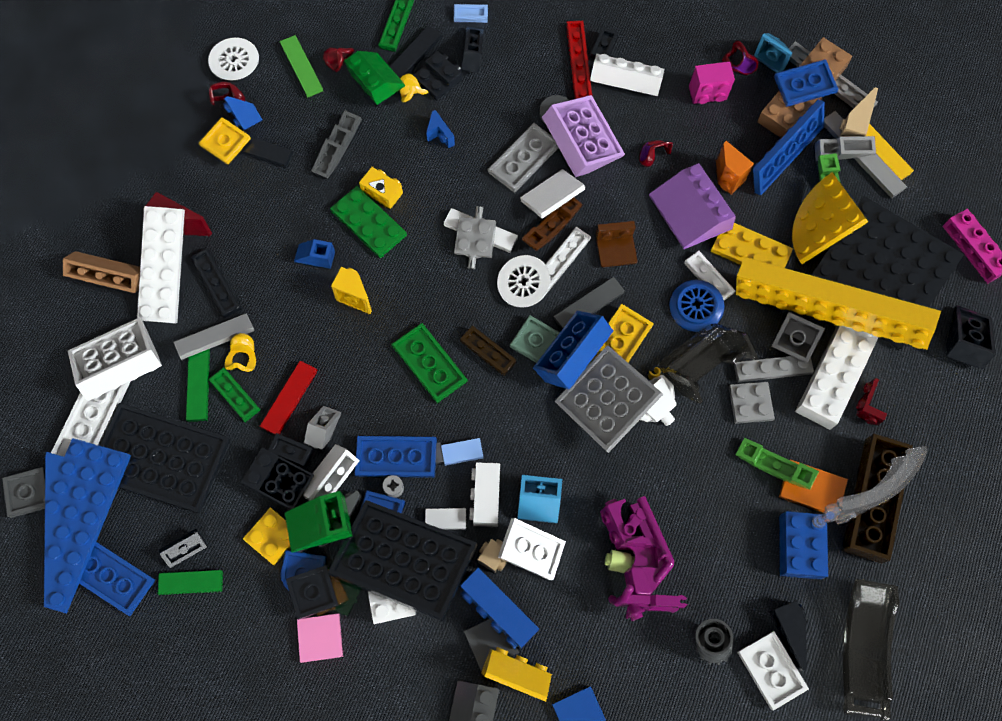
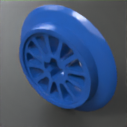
M690 280L682 283L674 290L670 298L669 306L673 319L679 326L689 331L702 332L711 329L720 321L724 313V300L720 291L711 283L703 280ZM693 290H697V291H698V292H697V297L695 296ZM700 291L705 292L702 297H700ZM690 292L692 298L689 297L686 293ZM707 294L711 297L704 300ZM695 301L702 304L699 309H696V306H692ZM706 308H712L713 311L710 312V311H709L708 309H706ZM691 310L688 315L684 313V311ZM693 312L695 313L694 319L690 318V315ZM703 312H705L709 316L704 317ZM697 313L700 314L702 319H697Z

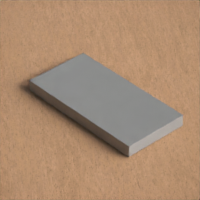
M533 123L488 168V173L515 193L559 147L553 136Z

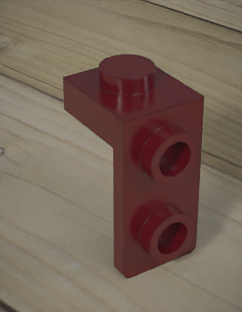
M874 378L871 382H867L863 388L865 394L857 403L856 408L858 411L856 416L864 419L870 425L878 426L885 421L887 413L869 406L879 379Z

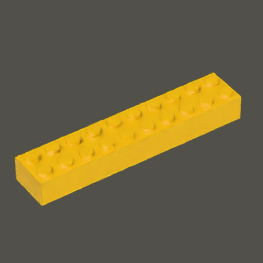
M744 257L737 274L736 295L743 299H752L761 304H769L782 310L794 311L799 315H808L817 320L829 321L837 326L850 327L858 332L863 331L876 337L891 339L896 343L909 344L917 349H928L941 313L940 310Z

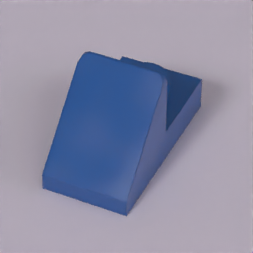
M432 111L426 132L427 141L439 137L443 144L445 143L448 148H451L455 145L453 133L437 111Z

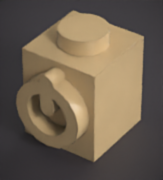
M491 539L489 543L485 542L479 551L481 555L478 563L493 573H496L497 570L501 572L507 564V561L498 558L503 542L499 539L496 541Z

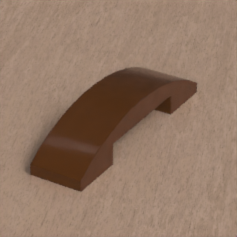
M573 197L554 210L537 227H533L522 240L534 250H539L569 223L582 207V203Z

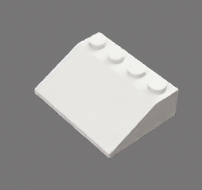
M141 317L68 350L75 385L87 401L162 366Z

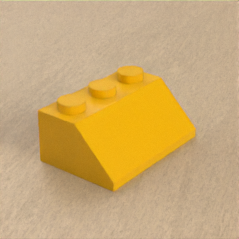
M499 647L496 650L490 648L481 672L484 677L546 702L552 676L551 673L547 672L548 667L538 663L534 667L527 664L528 659L516 655L515 658L508 656L509 651Z

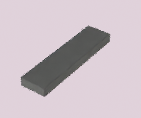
M613 277L556 314L553 319L563 329L577 310L594 314L624 294L625 290Z

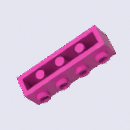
M968 209L951 217L942 226L987 284L1002 276V251Z

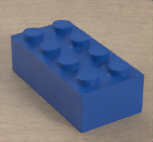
M577 310L534 365L533 369L544 382L569 390L613 333V329L603 316Z
M479 568L460 586L463 599L468 604L473 602L477 606L476 612L483 619L488 617L492 621L491 627L499 635L503 632L507 636L506 642L514 650L516 648L521 650L538 632L539 628Z

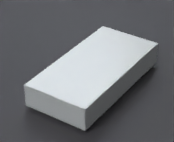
M466 508L426 509L425 523L443 530H466Z

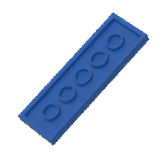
M818 99L811 105L807 112L799 117L796 124L789 128L786 134L776 142L775 146L766 152L764 158L754 165V190L756 194L761 196L824 128V101Z

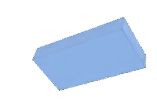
M454 4V22L487 23L488 5Z
M480 438L441 445L445 466L483 459Z

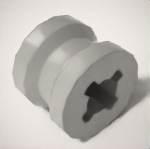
M394 475L388 476L383 482V489L387 496L397 498L402 495L404 486L399 477Z

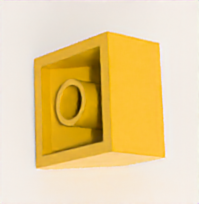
M341 267L331 285L336 301L371 314L372 310L368 296L358 272L352 268L346 269Z

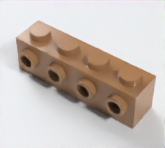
M77 251L63 258V276L136 293L139 290V266Z

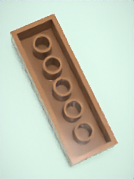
M823 37L800 66L826 59L836 81L847 68L852 55ZM778 91L761 112L758 123L782 138L787 130L796 124L799 117L803 116L808 108L818 99L821 100L822 97L786 107L781 93Z

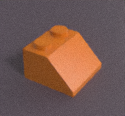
M727 141L724 142L716 160L717 180L720 187L732 195L746 181L754 163Z

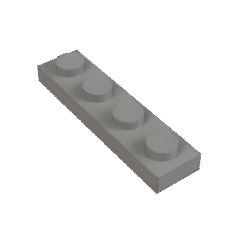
M793 356L735 362L734 364L737 383L811 375L814 372L811 357L808 363Z

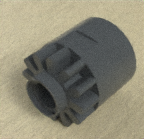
M719 619L703 621L696 630V651L701 656V660L708 661L709 665L712 663L720 665L722 661L727 662L733 648L731 628Z

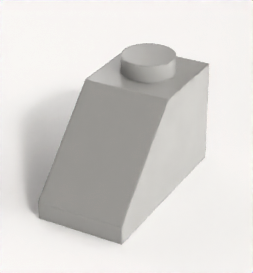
M323 406L309 421L304 443L311 445L313 448L323 449L331 439L341 412Z

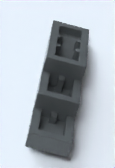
M344 110L339 124H335L329 139L325 140L312 168L313 173L327 179L330 177L355 135L362 120L361 117Z

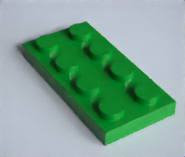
M358 186L330 208L331 212L379 258H382L407 236V232Z

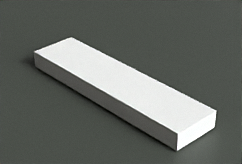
M451 208L444 221V226L457 231L459 217L472 218V216ZM496 227L493 246L510 253L518 235Z
M575 227L545 264L551 278L549 290L591 239L590 235L578 227Z

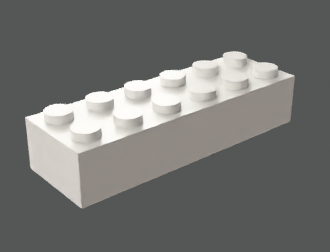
M836 326L795 412L829 430L835 427L846 408L878 337L867 332L855 331L850 327Z

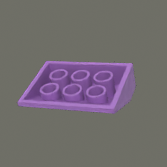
M699 163L683 169L649 194L683 249L733 229L736 218L735 214Z

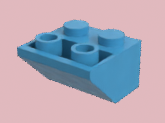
M522 475L517 519L558 523L562 479Z

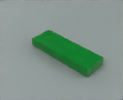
M224 367L209 378V381L245 423L260 411V408Z
M222 570L159 573L158 595L222 592Z

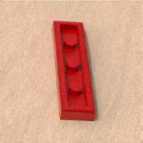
M299 361L261 423L260 427L274 435L276 433L280 434L318 371L316 368Z

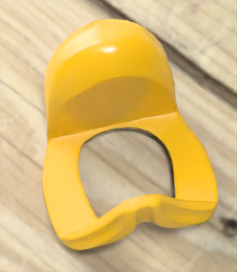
M405 74L400 78L405 84V87L399 90L402 102L409 101L413 94L419 93L424 95L428 93L427 90L421 89L418 80L412 74Z
M239 333L231 339L230 352L225 359V369L233 370L238 368L246 372L252 371L256 365L254 341L248 334ZM243 352L248 354L249 362L246 367L239 363H232L233 356L236 353Z

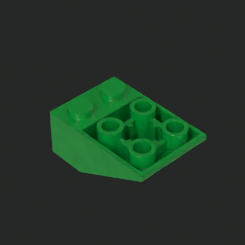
M340 491L319 496L285 512L292 553L353 537L346 500Z

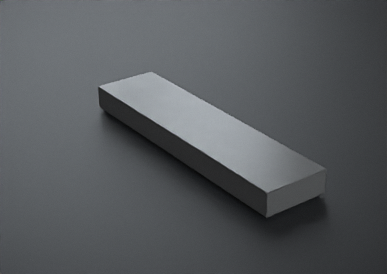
M246 313L174 342V345L182 360L230 341L233 336L239 333L248 334L253 332L254 328Z

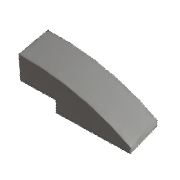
M875 136L819 139L815 143L816 161H818L819 155L837 153L838 160L875 155Z

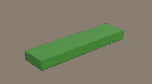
M296 35L280 41L307 98L323 92V88Z

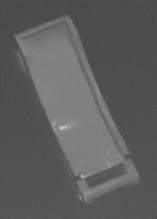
M921 446L907 449L905 451L906 456L891 459V467L875 487L863 493L841 497L837 500V503L827 505L824 514L815 516L812 524L816 528H822L827 522L845 523L849 519L856 518L857 515L894 497L906 487L918 472L926 456L927 447Z

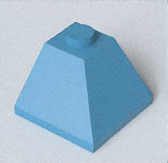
M764 33L754 56L764 65L779 73L785 70L792 52L777 37L770 33Z

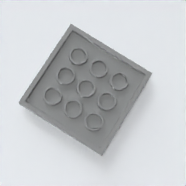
M607 345L582 372L575 384L569 390L566 389L555 402L609 453L663 396V393Z

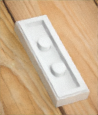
M697 251L685 260L684 264L698 280L714 285L720 291L723 300L734 294L735 290L700 251Z

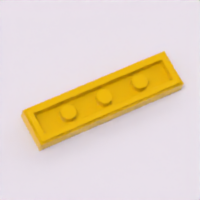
M869 123L866 136H875L876 154L901 180L909 176L914 170Z

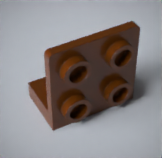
M634 221L597 225L595 235L601 267L637 263L633 239L635 231Z

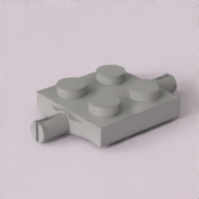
M476 206L475 217H459L454 253L456 255H465L469 258L468 269H475L476 259L492 258L496 221L482 218L484 208Z

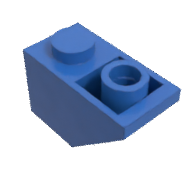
M229 96L224 98V108L228 113H232L235 118L233 119L235 126L239 129L241 128L242 131L262 121L261 116L252 103Z
M315 239L298 245L294 261L331 269L335 255L332 242Z

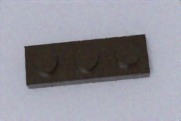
M473 325L460 339V342L503 376L516 363L515 358Z

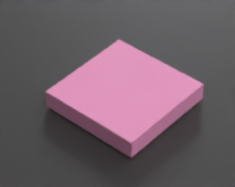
M340 614L297 619L300 663L343 657Z

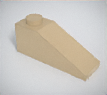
M875 87L848 114L846 119H842L839 129H841L840 137L866 136L878 88Z

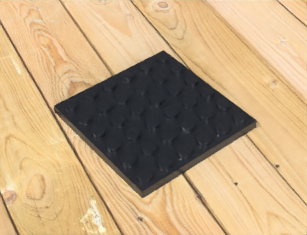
M863 196L857 207L863 213L868 223L830 246L811 276L930 307L964 254ZM879 337L899 350L902 349V347L905 344L896 343L891 339Z

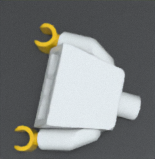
M655 367L654 372L656 374L649 371L648 377L651 380L650 382L663 393V396L640 420L644 422H658L661 420L665 426H668L675 420L669 412L676 406L674 385L664 375H660L661 370L659 367Z

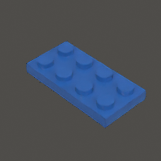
M357 436L356 458L360 461L355 466V476L388 477L394 475L397 477L435 478L437 438Z
M96 541L79 584L126 615L131 616L155 582V579Z

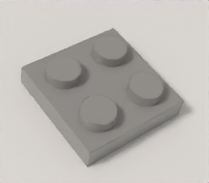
M768 382L733 384L729 386L735 424L773 421L775 419Z

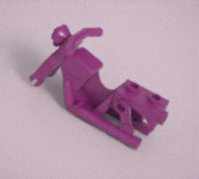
M640 497L637 499L638 503L629 506L632 515L629 516L625 525L621 517V507L626 500L617 501L613 499L606 502V506L600 513L601 519L609 531L611 542L617 550L633 551L635 555L633 565L624 573L626 587L622 595L618 598L614 595L609 596V602L616 607H627L625 618H630L631 621L642 618V613L645 610L674 613L679 608H685L687 604L680 603V600H687L683 595H651L673 568L674 559L646 497ZM637 526L642 536H632L635 534Z

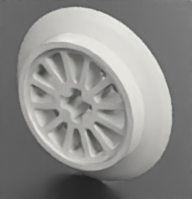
M228 38L212 48L208 63L211 71L216 76L225 80H238L254 71L259 61V54L256 47L250 41L242 38Z
M521 255L514 257L499 272L497 279L498 291L501 297L510 305L516 307L532 306L541 301L547 294L550 287V273L545 263L534 256ZM524 268L523 274L520 271V269ZM518 271L519 276L515 275L514 273ZM523 278H526L527 280L525 286H523L521 283L523 282ZM530 288H532L533 290H535V292H534L533 294H531V292H530V290H529ZM526 290L528 291L529 296H525Z

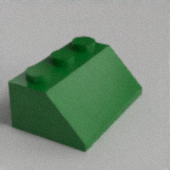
M357 51L344 60L351 76L376 105L405 87L403 81L378 53Z

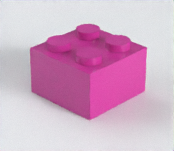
M730 62L695 66L689 84L693 104L727 100L735 80Z

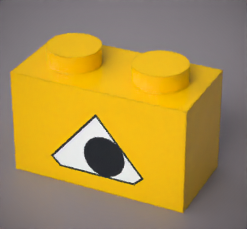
M373 167L370 168L359 182L360 189L365 194L389 209L393 207L403 194L402 185L397 179H392L384 171Z

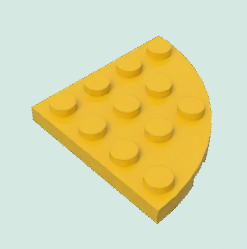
M833 172L824 177L809 192L796 214L792 230V240L795 253L801 264L868 223L863 213Z

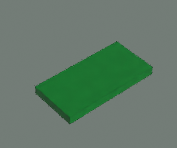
M423 323L391 344L436 403H439L468 382V379Z

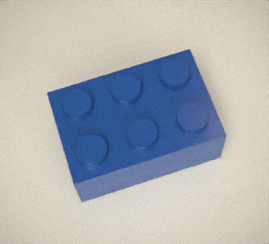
M788 511L779 516L780 576L809 579L828 577L827 515Z

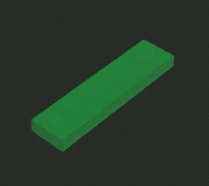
M395 0L381 36L379 48L396 52L414 0Z
M210 349L192 355L188 360L186 420L188 422L208 421Z

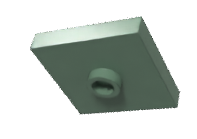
M529 315L511 342L510 348L537 363L560 332Z

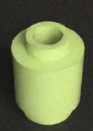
M611 550L610 553L606 554L605 565L608 566L610 571L625 573L633 565L635 556H631V553Z

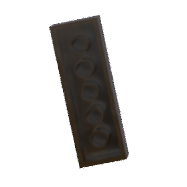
M872 434L865 439L842 548L843 552L881 564L891 560L913 445L877 434Z

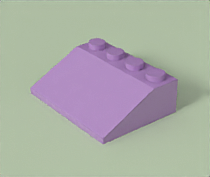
M592 95L551 105L542 116L575 177L588 174L625 155Z

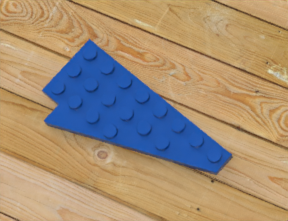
M72 438L64 457L46 452L44 607L63 613L68 612L131 455Z

